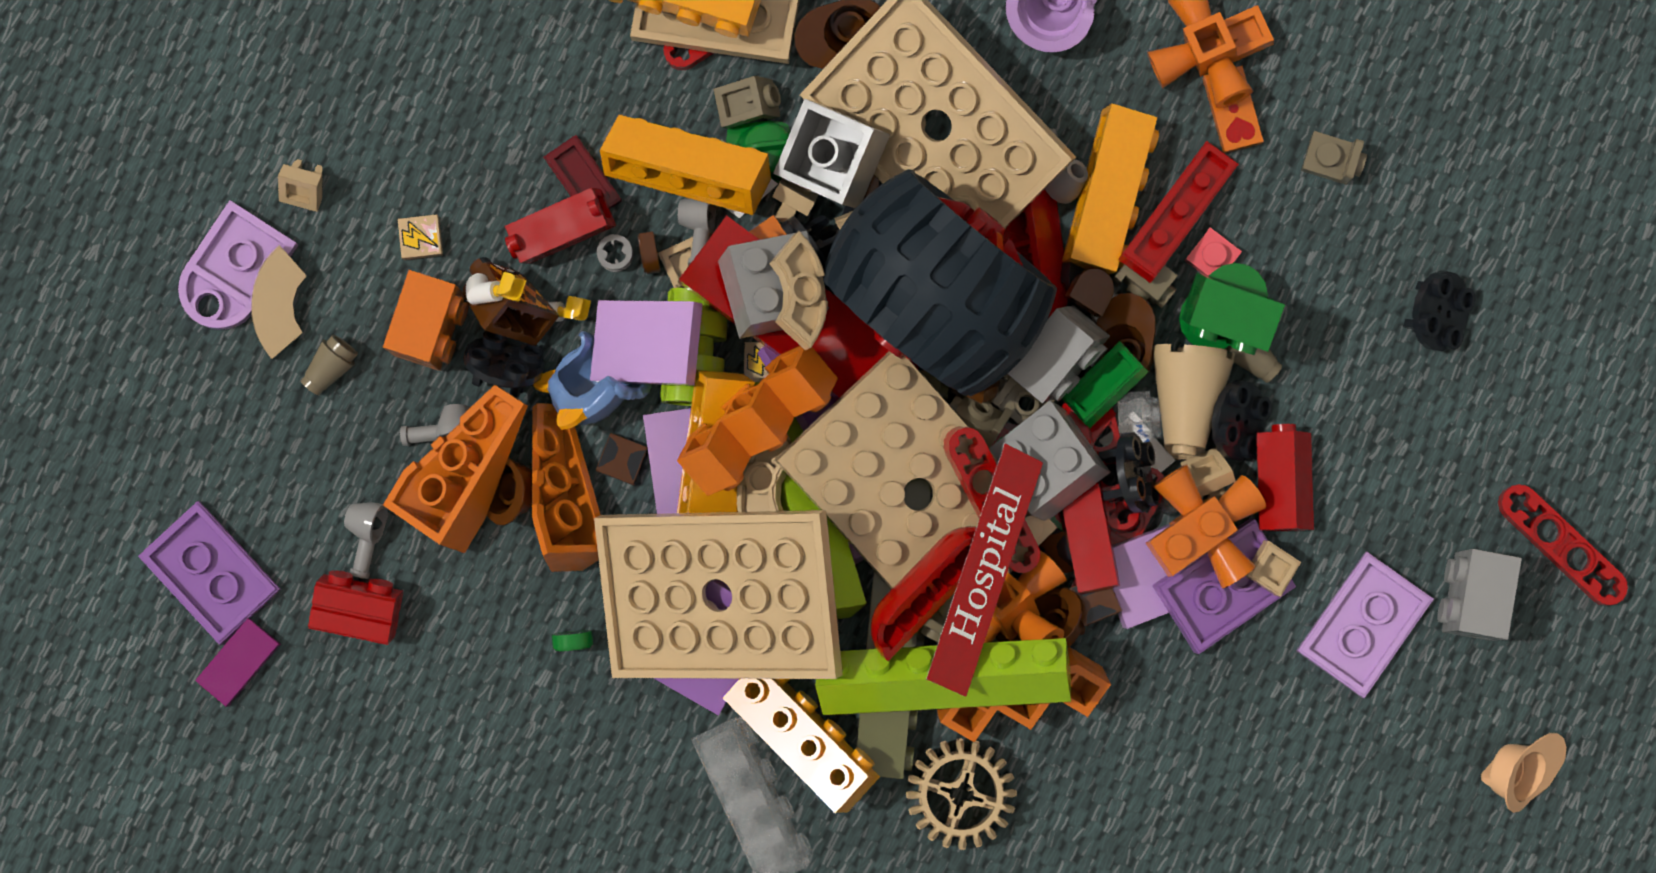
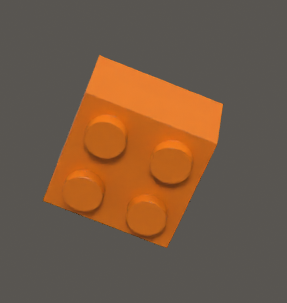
M408 270L383 348L395 357L441 371L443 363L449 364L455 351L456 341L451 340L455 326H462L467 316L469 304L464 302L465 297L462 291L455 284Z

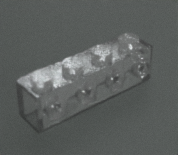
M737 716L691 738L753 872L796 873L810 865L811 862L808 856L812 855L811 846L803 832L797 834L791 822V819L795 817L793 808L785 795L779 796L773 784V781L777 780L775 770L767 757L761 758L755 745L760 742L758 734L748 723L744 722L741 716Z

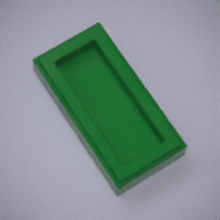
M1119 341L1080 379L1069 394L1066 393L1062 399L1081 421L1091 428L1149 371Z

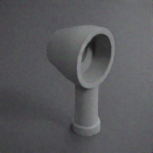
M1050 129L1058 137L1056 129ZM1073 160L1045 188L1046 192L1059 203H1071L1081 194L1088 178L1087 168L1082 162Z
M685 198L679 201L678 223L694 231L691 257L688 258L689 266L709 240V235L714 231L716 205ZM708 211L711 212L713 215L712 219L709 221Z
M464 404L444 406L437 425L401 426L400 438L402 445L410 446L411 443L435 441L439 436H447L460 423V417L469 409V406Z
M374 502L351 504L345 514V528L360 538L353 568H350L349 572L355 577L365 579L370 577L371 572L369 568L374 547L382 538L388 518V508L383 506V504ZM378 517L382 522V527L372 530L374 520Z

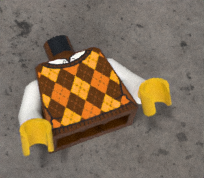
M487 257L479 258L472 263L469 270L472 276L468 279L462 291L485 331L534 346L537 345L554 322L563 321L565 318L585 321L591 304V300L569 295L566 306L561 301L547 302L523 274L494 264Z

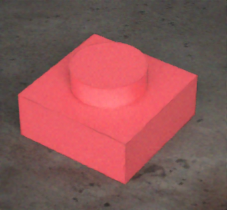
M1210 227L1184 261L1201 274L1209 276L1221 266L1234 263L1242 251Z

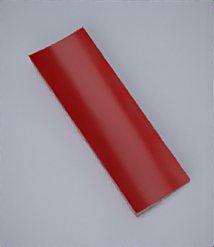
M726 215L678 279V283L735 324L718 260L728 246L760 239ZM825 288L829 309L827 310L823 328L812 347L838 378L831 391V395L839 399L889 351L873 337L875 334L874 329L870 328L845 303ZM784 330L752 336L778 356L800 346ZM910 360V362H911V363L917 368V370H918L920 367H919L917 364H915L913 361Z

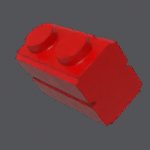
M338 570L330 571L329 575L323 574L316 581L308 627L309 629L389 645L396 634L403 590L394 589L393 583L387 580L370 579L368 583L353 580L351 573Z

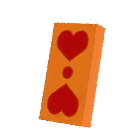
M1243 66L1236 67L1246 80ZM1209 74L1204 75L1202 79L1223 153L1262 144L1264 141L1251 95L1229 107L1216 108Z

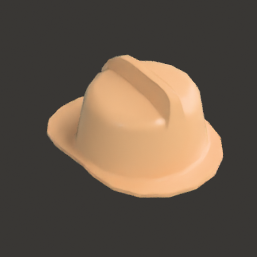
M1548 733L1530 746L1519 744L1504 745L1498 751L1494 760L1481 773V780L1490 786L1497 795L1505 799L1506 806L1511 812H1520L1532 799L1547 789L1554 780L1566 758L1567 747L1565 740L1558 733Z

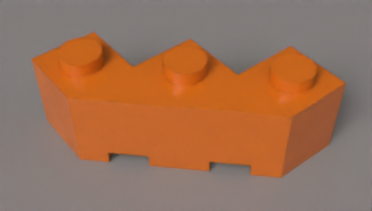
M798 346L777 356L765 367L769 375L756 386L750 387V385L746 384L721 407L725 412L721 418L710 428L703 423L689 436L677 462L707 496L721 490L730 491L737 487L744 479L743 472L752 456L766 450L769 452L775 451L786 442L788 438L787 432L794 417L810 410L811 412H817L829 403L831 391L838 378L813 347L804 350L801 346Z
M1069 647L1071 702L1063 703L1088 717L1111 686V683L1102 666ZM1050 703L936 710L940 723L975 742L997 710L1031 730Z

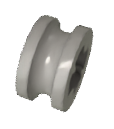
M611 234L599 242L597 257L600 264L606 270L621 272L631 265L633 249L625 237ZM615 243H620L623 245L621 251L625 255V259L620 263L615 259V264L607 262L609 255L605 251L606 247L612 244L615 248Z

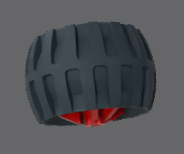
M907 169L880 185L854 209L831 246L824 267L825 276L823 277V281L831 288L834 294L862 321L874 329L875 334L873 337L883 347L900 359L905 356L948 387L970 397L996 383L1026 356L1047 322L1057 292V287L1030 261L1016 251L1013 242L1008 237L1005 238L1004 232L1007 229L979 206L974 210L964 202L953 200L942 190L911 169Z

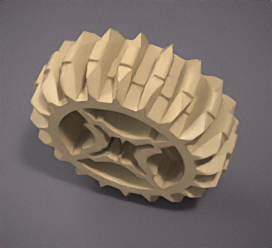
M957 738L955 743L956 751L950 752L948 743L942 741L940 742V748L943 755L937 757L931 748L926 750L927 756L932 760L929 766H926L920 760L915 762L914 765L924 773L921 778L915 775L908 776V781L918 784L919 789L918 791H907L906 798L919 799V805L910 807L908 811L910 815L923 812L925 817L916 823V827L921 830L930 823L933 828L928 833L927 837L929 840H935L939 832L945 834L942 840L943 847L949 848L954 836L958 837L959 849L965 850L967 846L966 837L972 836L975 846L981 847L982 840L979 833L985 831L987 836L994 840L997 835L990 826L996 822L1000 827H1007L1008 822L999 817L1001 810L1007 813L1014 812V806L1003 802L1004 797H1015L1017 791L1015 789H1004L1003 783L1012 781L1014 776L1012 773L999 775L998 770L1002 769L1007 763L1005 759L1001 758L993 765L989 762L995 752L993 748H987L983 756L977 754L980 748L979 741L972 742L970 752L964 751V740ZM953 760H965L959 776L954 781L943 782L931 778L942 765ZM977 763L989 773L994 784L995 798L982 794L975 789L973 778ZM968 773L966 783L970 787L967 791H972L973 796L982 798V800H963L961 805L958 806L956 815H954L957 805L952 801L955 797H950L948 791L941 790L940 788H959ZM927 790L943 795L948 799L949 811L946 824L940 822L931 812L927 800ZM980 806L991 809L988 815L976 825L958 828L959 821L967 808Z

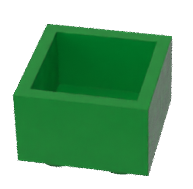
M1196 273L1180 319L1189 324L1188 331L1196 336L1216 342L1218 335L1228 338L1226 344L1232 348L1255 355L1257 348L1269 351L1285 304L1273 298Z

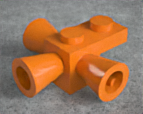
M1168 0L1170 6L1186 26L1183 28L1185 43L1147 52L1150 64L1162 89L1196 66L1200 77L1209 74L1216 108L1229 107L1251 95L1253 89L1233 62L1274 45L1273 36L1259 6L1256 5L1224 20L1221 12L1211 15L1208 0Z
M1188 464L1176 469L1153 486L1181 514L1169 523V527L1146 542V545L1168 577L1174 576L1206 552L1222 589L1237 582L1256 567L1228 539L1229 536L1238 531L1234 522L1266 508L1262 494L1249 478L1241 475L1219 500L1215 496L1202 500Z
M1040 551V560L1037 566L1029 572L1022 573L1018 580L1007 571L984 643L992 642L999 632L1009 641L1013 640L1017 635L1021 641L1064 638L1063 629L1039 616L1040 613L1034 601L1067 581L1061 569L1044 552Z

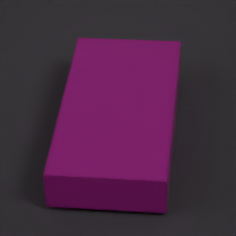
M247 618L195 681L225 707H228L281 643L251 618Z

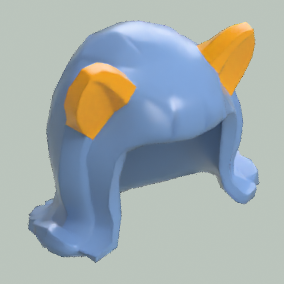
M581 331L578 334L581 337V345L568 353L555 370L543 373L541 379L534 383L533 386L536 390L551 395L553 407L558 413L557 425L563 430L577 425L597 423L607 418L625 399L644 398L650 393L652 384L621 383L610 376H606L599 382L590 381L594 335Z

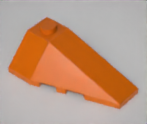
M494 385L460 417V423L447 436H439L431 444L433 448L418 463L413 461L403 470L383 506L439 545L465 553L487 516L528 405L499 386Z
M537 403L532 407V520L542 555L551 572L583 571L599 560L594 518L601 514L576 428L572 427L561 430L557 425L558 413L554 409L553 404Z

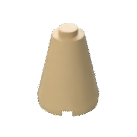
M1157 344L1153 346V362L1164 445L1172 446V454L1196 456L1197 449H1205L1212 429L1214 406L1219 394L1226 387L1234 363V352L1227 353V350L1221 348L1185 344L1184 347L1178 348L1177 351H1171V344Z

